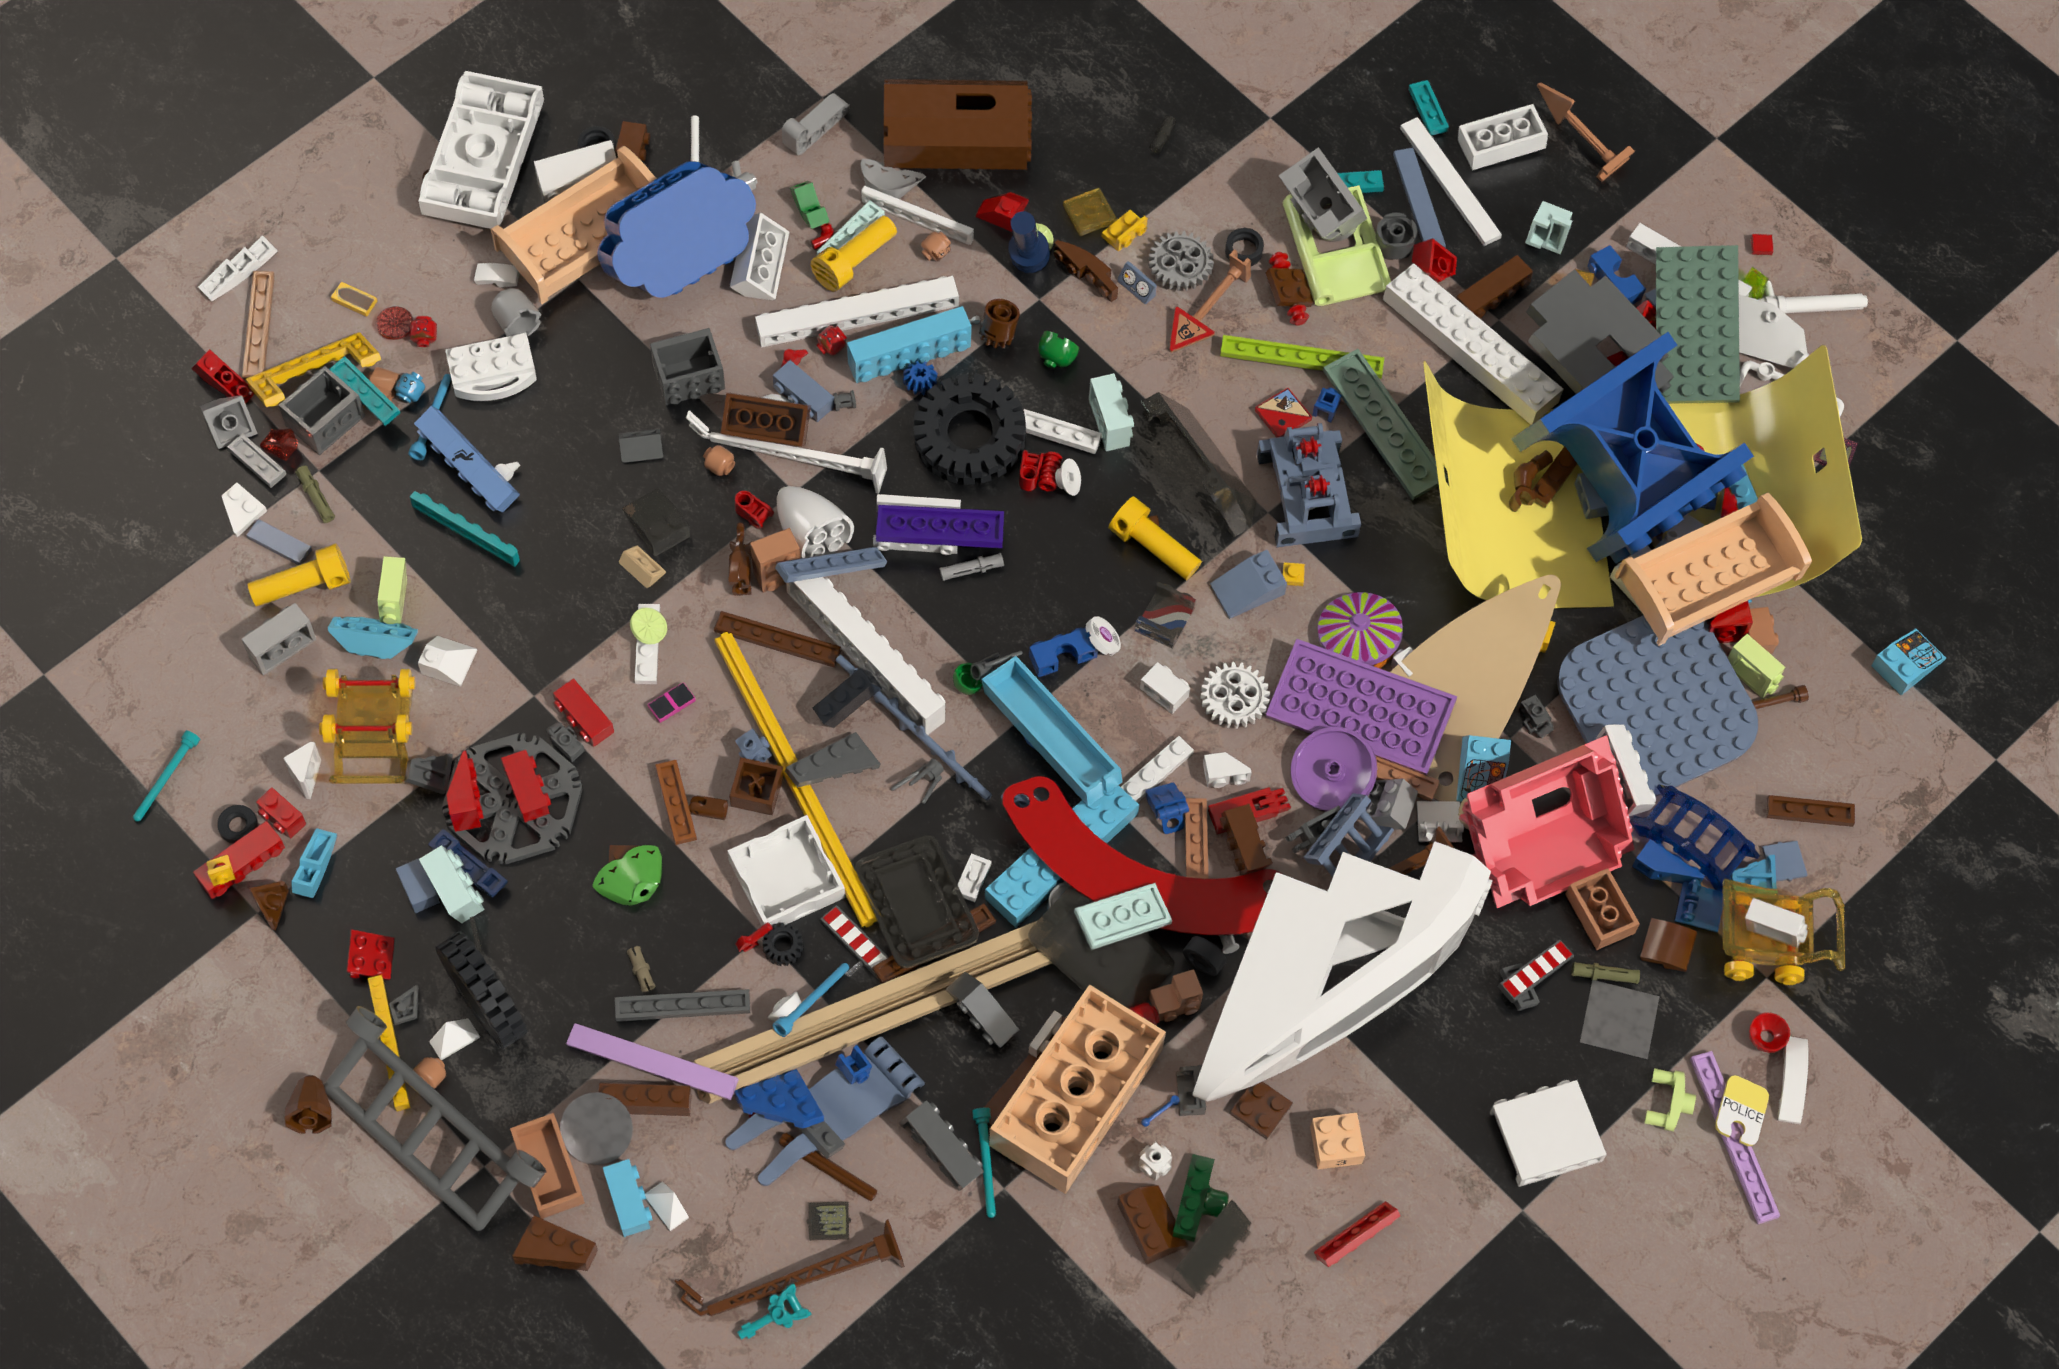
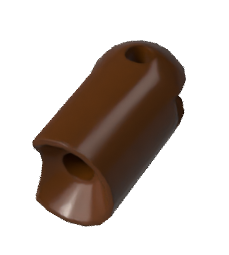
M700 795L691 798L689 810L693 815L725 820L728 800Z

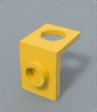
M228 855L206 862L208 866L207 872L213 886L235 879ZM218 863L225 864L224 866L214 868Z

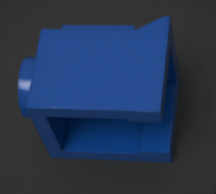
M1322 388L1314 405L1312 416L1316 417L1318 411L1322 410L1329 413L1327 422L1331 423L1340 405L1342 395L1334 388Z
M858 1045L853 1047L851 1055L847 1057L843 1054L838 1055L835 1064L850 1084L855 1082L861 1084L866 1081L872 1065ZM854 1065L858 1069V1071L854 1072L851 1068Z

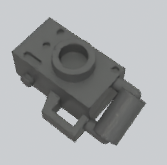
M1536 695L1521 702L1520 711L1527 718L1523 724L1530 734L1535 732L1538 737L1543 738L1554 730L1551 723L1552 718Z
M557 722L547 728V733L551 735V742L571 762L585 752L583 744L576 739L578 734L570 726L565 728L561 722Z

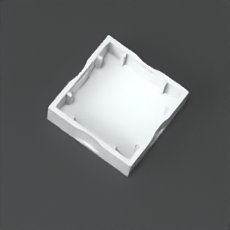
M807 815L779 827L766 836L754 838L728 850L729 862L761 926L767 922L772 925V929L774 924H777V927L781 926L780 923L786 925L845 898V887L832 862L825 855L821 841Z

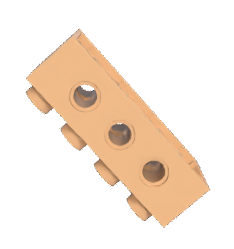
M1089 985L990 1128L989 1146L1066 1194L1162 1052L1166 1032ZM1096 1052H1105L1109 1057L1099 1059L1094 1054ZM1079 1087L1085 1092L1081 1095H1074L1069 1090ZM1049 1123H1055L1061 1128L1051 1132L1044 1126Z

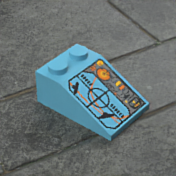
M1915 629L1880 652L1871 666L1900 695H1903L1940 665L1946 657Z
M1472 735L1462 737L1456 801H1463L1468 793L1506 777L1511 740Z

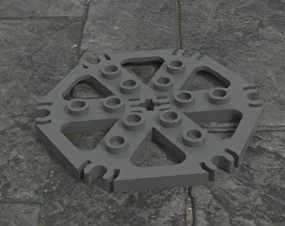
M517 733L470 747L471 751L466 750L468 757L473 758L477 774V784L488 792L480 796L484 819L495 816L490 837L486 842H479L466 830L455 832L451 819L446 820V824L452 833L484 860L486 854L489 862L492 861L494 855H499V864H503L504 860L506 864L555 850L554 846H560L556 837L562 836L567 839L566 831L571 834L583 790L581 780L572 781L573 778L579 776L576 767L541 737L537 744V737L535 735L531 742H526V734L523 733L520 737V734ZM505 746L512 747L514 749L513 754L526 749L528 756L533 755L534 760L538 753L542 752L548 755L560 766V770L555 774L541 777L544 784L541 789L543 794L547 792L549 799L566 794L569 795L570 798L565 816L557 820L550 814L524 822L516 799L511 802L510 806L509 798H507L514 794L508 778L484 759V755L489 751ZM455 762V764H454V768H453L452 775H451V778H450V781H449L448 789H449V787H450L451 781H452V779H453L454 773H455L456 768H457V763H456V762ZM447 792L442 806L444 816L450 815ZM519 819L541 837L538 843L519 849L512 848L511 845Z

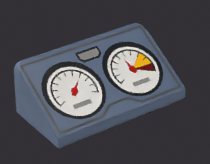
M1127 261L1117 281L1142 303L1147 304L1156 296L1157 285L1131 262Z

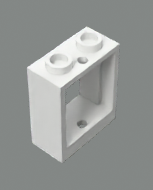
M1755 898L1752 899L1745 917L1747 930L1798 948L1800 942L1804 943L1808 933L1804 916Z

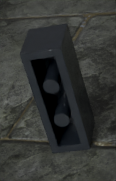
M859 668L812 708L824 725L835 728L880 691L882 687L870 671Z

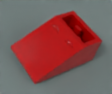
M466 751L462 752L447 792L449 813L455 832L481 827L480 819H484L480 804L479 787L476 781V769L473 758H468Z

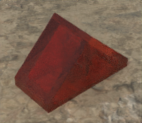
M291 429L271 430L260 446L287 461L298 447L294 431Z

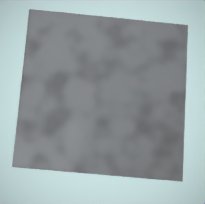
M1592 980L1580 1042L1648 1059L1660 996Z

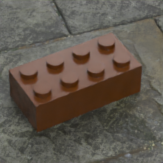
M731 392L726 393L721 434L803 447L806 445L811 405Z

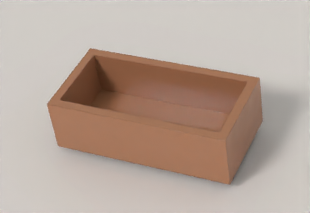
M554 1113L510 1128L517 1150L527 1152L536 1158L546 1169L545 1175L534 1188L530 1187L541 1219L584 1204L583 1195Z

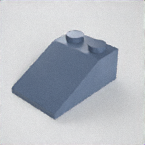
M1265 550L1247 558L1211 582L1210 586L1227 616L1231 619L1285 595L1287 582L1269 551Z

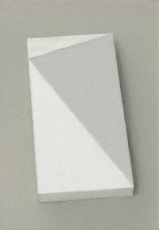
M469 1018L446 1022L429 1042L440 1060H443L479 1039L480 1036Z
M664 1182L659 1183L645 1193L646 1200L669 1231L689 1218L675 1193Z

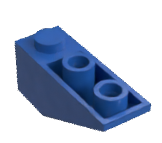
M1651 839L1639 853L1632 866L1650 879L1683 884V881L1689 883L1692 879H1698L1701 884L1705 877L1698 868L1688 865L1679 855L1670 853L1661 843L1654 842Z

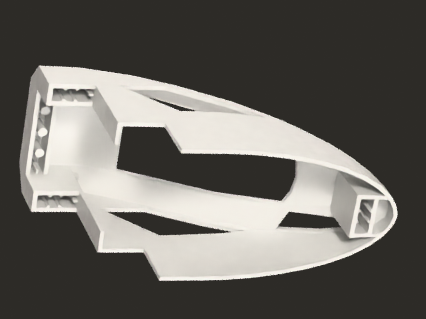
M1434 841L1420 880L1345 852L1341 855L1328 891L1276 872L1214 1032L1194 1088L1193 1096L1205 1101L1216 1100L1286 1071L1348 1036L1426 981L1459 947L1474 915L1479 916L1493 881L1489 879L1491 871L1475 856ZM1412 902L1406 919L1384 911ZM1386 949L1321 996L1333 965Z

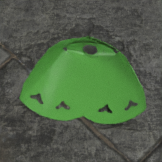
M642 845L629 850L622 859L611 861L599 871L594 880L593 888L599 894L622 905H635L647 901L659 885L657 883L660 884L662 877V856L659 848L651 845ZM639 853L638 858H631L632 856H636V854ZM614 867H617L615 869V873L609 872V870H613ZM602 877H603V878H604V879H603L604 884L598 885V884L601 882V879H602ZM647 889L648 893L641 897V891Z

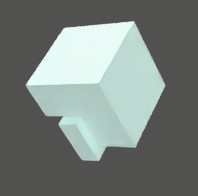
M1543 201L1533 219L1526 244L1539 249L1542 246L1545 249L1561 254L1572 224L1570 220L1572 212Z

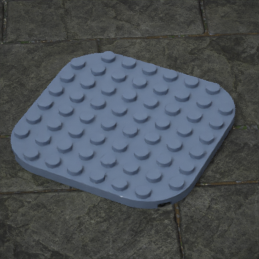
M1643 615L1576 646L1567 654L1560 666L1557 678L1559 694L1585 743L1596 740V737L1606 725H1624L1626 730H1629L1631 733L1632 746L1640 756L1639 764L1641 769L1645 770L1647 774L1648 787L1650 790H1653L1655 797L1738 759L1751 747L1757 735L1758 716L1756 709L1714 633L1709 632V625L1705 621L1668 638L1666 643L1658 646L1656 643L1658 637Z

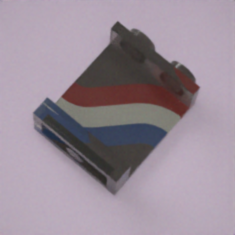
M1158 582L1155 594L1143 616L1139 615L1136 621L1135 632L1173 649L1195 609L1196 599L1188 593H1181L1175 590L1169 584Z

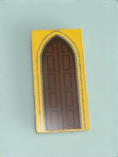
M343 282L339 284L331 296L332 301L366 317L377 303L376 297Z

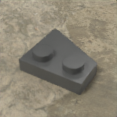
M449 753L438 757L429 756L425 759H411L407 762L405 782L445 794L448 790L453 754Z

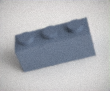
M791 360L773 374V387L778 393H783L790 402L811 405L809 419L812 418L819 422L835 407L834 396Z

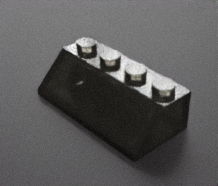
M1233 1200L1227 1204L1175 1268L1172 1282L1193 1299L1198 1293L1202 1295L1210 1285L1207 1283L1212 1276L1216 1278L1223 1269L1221 1264L1226 1259L1230 1261L1237 1252L1235 1247L1240 1241L1244 1243L1251 1234L1249 1231L1251 1222Z

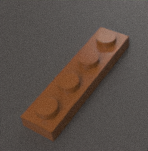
M677 760L656 764V771L675 845L697 840Z

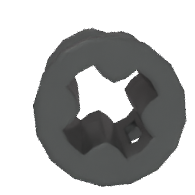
M851 390L850 393L839 395L833 393L836 411L847 407L857 408L854 390Z

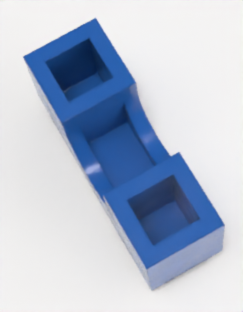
M1611 245L1592 254L1587 265L1592 275H1595L1598 280L1606 275L1632 304L1642 300L1646 288L1634 274L1627 278H1621L1614 273L1619 270L1622 259Z
M1077 628L1069 634H1059L1051 640L1045 642L1038 641L1030 646L1029 657L1037 676L1041 677L1058 671L1059 661L1057 656L1061 653L1072 654L1077 664L1097 658L1098 650L1089 639L1091 636L1090 632H1086V628Z

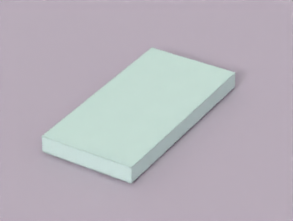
M1155 883L1080 906L1074 910L1091 950L1172 923V918Z

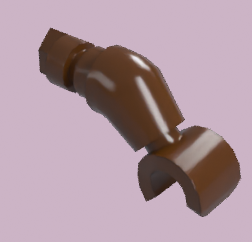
M1547 450L1540 455H1536L1529 462L1522 463L1514 472L1516 492L1509 501L1510 509L1513 512H1517L1521 507L1522 501L1520 499H1524L1527 505L1530 506L1535 502V494L1531 491L1532 480L1538 472L1553 462V457Z

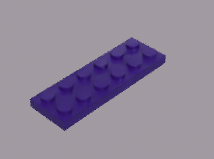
M878 505L876 542L1002 548L1004 511Z

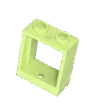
M1748 634L1733 646L1728 660L1738 678L1761 698H1764L1768 693L1772 695L1778 689L1780 681L1784 678L1782 673L1785 666Z

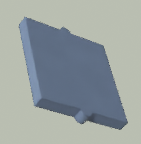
M1779 841L1778 844L1762 847L1765 859L1769 855H1775L1776 882L1784 880L1790 882L1792 879L1807 877L1808 874L1798 841L1786 843Z

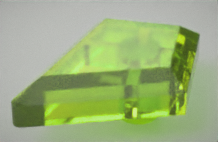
M1752 267L1742 281L1752 287L1749 297L1757 300L1762 299L1769 278Z

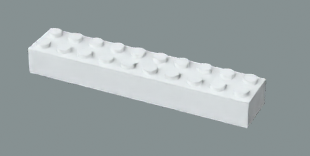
M1412 264L1386 286L1383 297L1386 303L1529 424L1532 425L1559 403L1563 392L1561 386L1415 264Z
M827 577L787 583V593L838 646H841L844 653L859 668L868 670L873 674L882 687L881 691L889 699L898 698L899 709L918 726L922 725L927 735L945 722L944 698L939 693L935 694L931 690L929 682L924 678L921 679L911 664L907 665L904 662L900 652L896 649L893 650L883 635H878L873 624L868 620L865 621L855 606L851 607L842 592H837Z

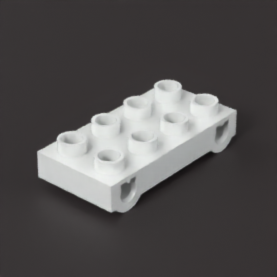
M465 71L458 82L455 100L430 170L423 179L419 198L421 214L490 229L496 225L501 226L544 102L541 86Z

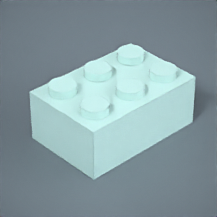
M1115 374L1090 379L1089 402L1099 432L1102 433V441L1106 451L1130 446V438L1133 437L1132 427H1134L1132 415L1128 416V403L1126 398H1122V385L1120 380H1116Z
M441 845L419 859L449 915L463 923L484 910L481 904L484 902L483 898L471 886L473 880L467 872L463 871L461 868L463 862L451 849L447 850Z

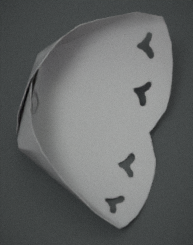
M862 159L860 163L865 186L897 199L902 198L926 177L922 173L910 170L896 171L892 167H884L882 162L871 159ZM866 164L873 165V167L869 169ZM880 168H882L883 170H887L888 172L882 173Z

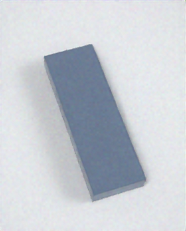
M260 519L256 521L247 533L248 539L297 565H301L312 551L311 546Z

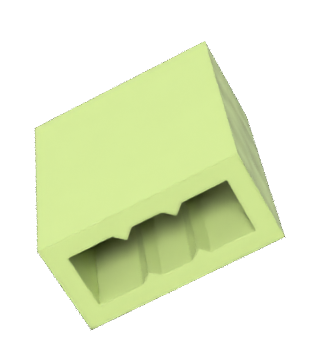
M385 556L383 558L378 593L380 622L386 624H401L407 585L405 558Z

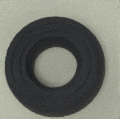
M233 805L226 808L220 814L217 827L221 837L225 841L234 844L257 828L258 820L250 808L244 805ZM241 817L245 819L246 826L243 830L235 832L229 828V824L234 818Z

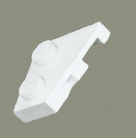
M238 483L234 484L222 495L236 537L240 536L267 512L266 507Z

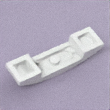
M1790 1037L1783 1050V1058L1785 1059L1778 1121L1801 1124L1808 1075V1039Z

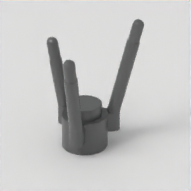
M1018 651L996 660L993 659L1000 654L998 652L979 662L973 663L970 669L971 675L975 680H980L981 684H983L982 679L993 672V665L1022 655L1023 652Z
M931 759L927 764L925 763L918 770L892 786L891 791L896 790L908 781H910L909 785L912 786L922 777L928 781L933 780L922 800V803L925 804L937 783L942 779L940 774L944 771V768L936 759Z

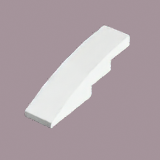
M262 235L249 249L244 247L231 261L226 259L199 286V289L213 301L253 274V271L258 270L278 250Z

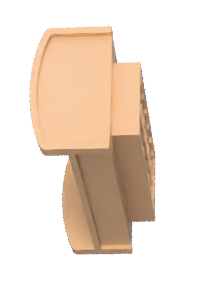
M626 146L617 150L618 158L505 229H502L499 225L491 229L496 252L502 251L537 292L541 304L548 301V297L600 265L598 247L602 239L608 235L604 225L606 212L614 203L656 179L644 163Z
M1767 492L1761 495L1757 502L1635 559L1631 556L1624 559L1615 574V578H1621L1658 637L1656 643L1660 646L1666 643L1668 638L1792 579L1794 582L1801 579L1812 563V559L1788 515Z

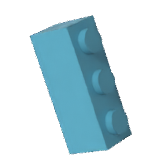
M627 1159L603 1167L623 1236L626 1237L650 1229L649 1221L653 1219L649 1207L644 1208L642 1200L646 1199L643 1187H638L636 1179L640 1178L636 1165L631 1166L630 1160Z

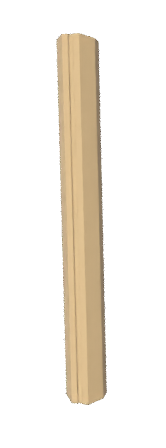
M1043 918L804 1015L793 1023L792 1031L786 1037L779 1036L772 1028L696 1059L693 1063L737 1077L739 1080L735 1090L783 1074L956 1003L946 988L965 971L980 981L988 990L1065 958L1064 949L1056 932L1049 922ZM696 1089L699 1099L707 1104L722 1099V1097Z

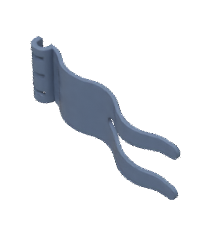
M883 1037L874 1040L864 1052L865 1057L872 1065L869 1078L861 1084L857 1082L850 1084L842 1071L836 1068L809 1089L824 1115V1121L842 1141L855 1134L880 1114L906 1101L917 1087L921 1088L925 1085V1082ZM883 1047L885 1050L876 1058V1052ZM897 1062L899 1065L890 1073L888 1069ZM855 1065L851 1067L854 1072L858 1071ZM911 1077L913 1080L903 1087V1082ZM756 1113L727 1137L726 1146L730 1150H736L765 1131L782 1123L766 1119L764 1115ZM802 1133L791 1141L759 1174L758 1182L762 1186L770 1185L794 1163L818 1149Z

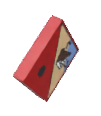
M1289 388L1255 407V412L1276 438L1284 437L1287 427H1292V429L1300 428L1312 421L1310 413Z

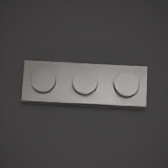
M243 433L227 446L228 450L270 488L286 476L285 470Z

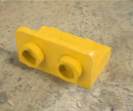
M1129 210L1102 232V238L1119 252L1122 248L1128 247L1138 235L1141 236L1146 232L1148 218L1145 216L1139 218L1132 210Z

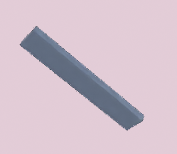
M1408 148L1394 151L1393 156L1422 242L1433 238L1443 247H1446L1414 149Z
M877 547L778 562L775 569L785 583L885 567L887 560Z

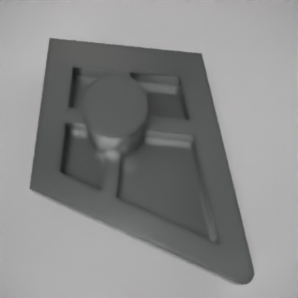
M415 985L389 1003L395 1025L417 1019L418 985Z

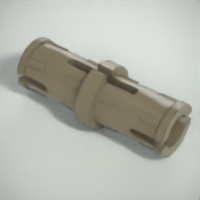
M640 946L634 947L636 956L632 948L627 951V954L633 965V974L637 975L642 992H648L646 982L650 990L655 988V984L649 973V964L645 962Z

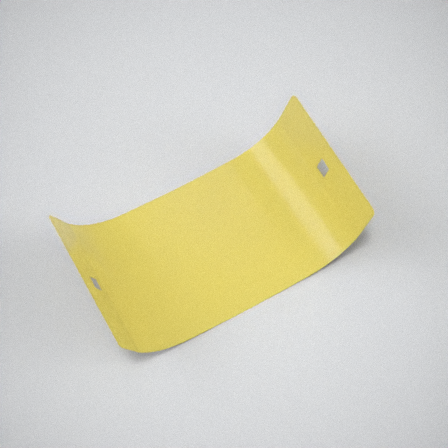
M1821 345L1795 368L1779 379L1755 390L1740 394V402L1669 404L1694 442L1703 447L1705 452L1717 455L1725 454L1745 442L1754 457L1743 465L1757 497L1759 498L1768 492L1778 502L1797 529L1811 556L1812 563L1801 579L1795 582L1792 579L1756 597L1780 592L1812 580L1829 570L1861 545V529L1829 356L1825 345ZM1424 361L1448 559L1463 586L1475 596L1487 601L1526 582L1546 575H1555L1561 582L1555 608L1613 607L1607 557L1595 562L1587 550L1589 546L1603 536L1601 517L1585 518L1574 484L1578 474L1584 473L1579 465L1575 467L1546 508L1536 502L1531 506L1527 505L1524 499H1520L1522 501L1521 507L1517 512H1513L1510 509L1509 501L1516 492L1514 483V472L1522 463L1529 462L1545 450L1551 453L1554 461L1564 446L1558 442L1546 440L1536 442L1520 452L1511 438L1531 424L1513 409L1486 408L1454 398L1439 386L1429 366ZM1822 448H1825L1827 465L1816 473L1813 456ZM1551 464L1536 474L1532 480L1531 491ZM1444 466L1448 473L1449 486L1445 480ZM1725 488L1718 492L1715 510L1699 508L1688 514L1704 524L1703 526L1720 519ZM1668 531L1663 533L1662 540L1666 536ZM1543 584L1538 593L1539 598H1546L1551 587Z

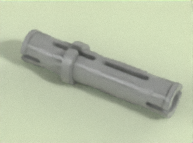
M1001 553L988 557L979 556L978 559L941 567L940 574L944 581L981 571V573H984L988 569L1004 566Z

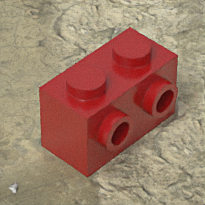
M272 787L256 801L259 808L258 814L264 820H270L273 823V827L280 834L284 833L290 839L306 825L303 814Z

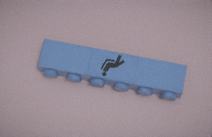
M430 406L414 423L419 428L417 431L419 435L425 440L428 438L432 442L431 447L440 454L442 452L446 457L444 459L450 467H456L460 471L458 473L460 478L465 482L469 481L473 485L471 489L478 496L481 497L483 495L487 500L485 502L491 510L504 512L520 495L439 409Z

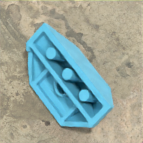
M333 617L328 626V632L349 653H356L360 656H375L380 659L393 658L411 645L418 633V629L411 628L403 623L386 624L378 619L365 617Z

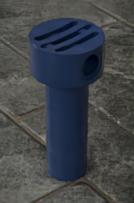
M1026 211L1018 212L1011 219L1013 236L1009 242L1010 258L1018 270L1025 273H1034L1046 266L1050 258L1049 245L1046 237L1037 230L1034 217Z

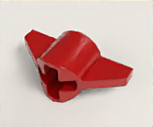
M806 349L785 350L781 367L789 360L798 365L801 359L808 354V351Z

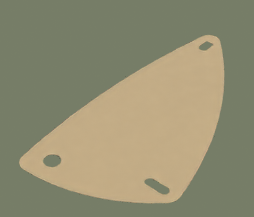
M1546 575L1526 582L1472 608L1441 628L1401 661L1413 673L1411 676H1408L1399 664L1391 671V673L1457 696L1456 703L1427 776L1437 780L1439 775L1445 771L1453 775V782L1449 786H1443L1439 783L1433 797L1438 801H1456L1462 737L1472 735L1499 739L1522 694L1545 638L1561 588V582L1557 576ZM1543 584L1551 587L1546 598L1540 599L1538 593Z

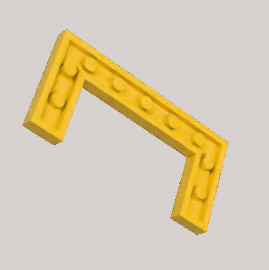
M358 332L246 378V381L265 407H273L278 405L280 401L285 400L283 392L276 384H283L287 379L294 376H302L311 369L321 368L328 362L341 360L348 354L362 368L373 366L377 361L381 360V357L371 343Z

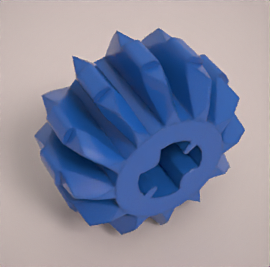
M916 360L915 365L909 363L908 369H905L903 372V383L906 385V389L908 391L913 390L915 395L921 392L924 396L925 390L928 391L934 385H937V372L934 370L933 364L927 366L926 360L922 364H919L918 360Z

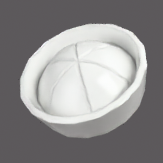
M797 991L790 996L780 999L775 1004L773 1012L768 1016V1019L775 1022L778 1018L787 1017L801 1004Z

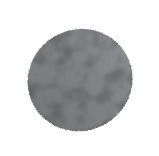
M594 1092L584 1094L568 1105L561 1119L560 1132L566 1149L573 1157L587 1164L602 1165L616 1160L625 1152L632 1138L633 1125L627 1108L618 1099L609 1094Z

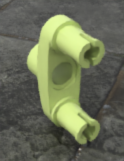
M1654 1068L1652 1082L1671 1085L1673 1094L1670 1112L1664 1114L1647 1110L1645 1124L1665 1127L1664 1130L1674 1132L1680 1113L1693 1115L1696 1095L1685 1093L1684 1072L1676 1070L1670 1072Z

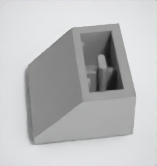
M1404 779L1376 780L1373 789L1368 795L1371 802L1366 807V811L1377 826L1392 827L1394 830L1406 829L1418 791Z

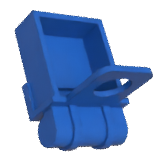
M1175 783L1145 790L1147 802L1153 810L1156 819L1159 818L1162 821L1163 832L1170 834L1184 828L1183 814L1189 812V807L1184 794L1178 790ZM1171 818H1177L1178 824L1175 827H1167V822Z

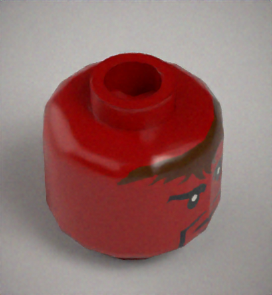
M417 316L410 324V340L417 343L418 347H429V344L436 341L437 323L429 316Z
M829 325L817 335L819 343L816 346L823 354L828 353L834 356L846 346L845 340L847 337L838 326Z

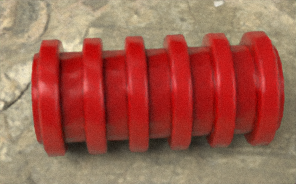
M1056 452L1044 454L1038 486L1045 491H1054L1057 488L1055 474L1061 466L1062 456Z

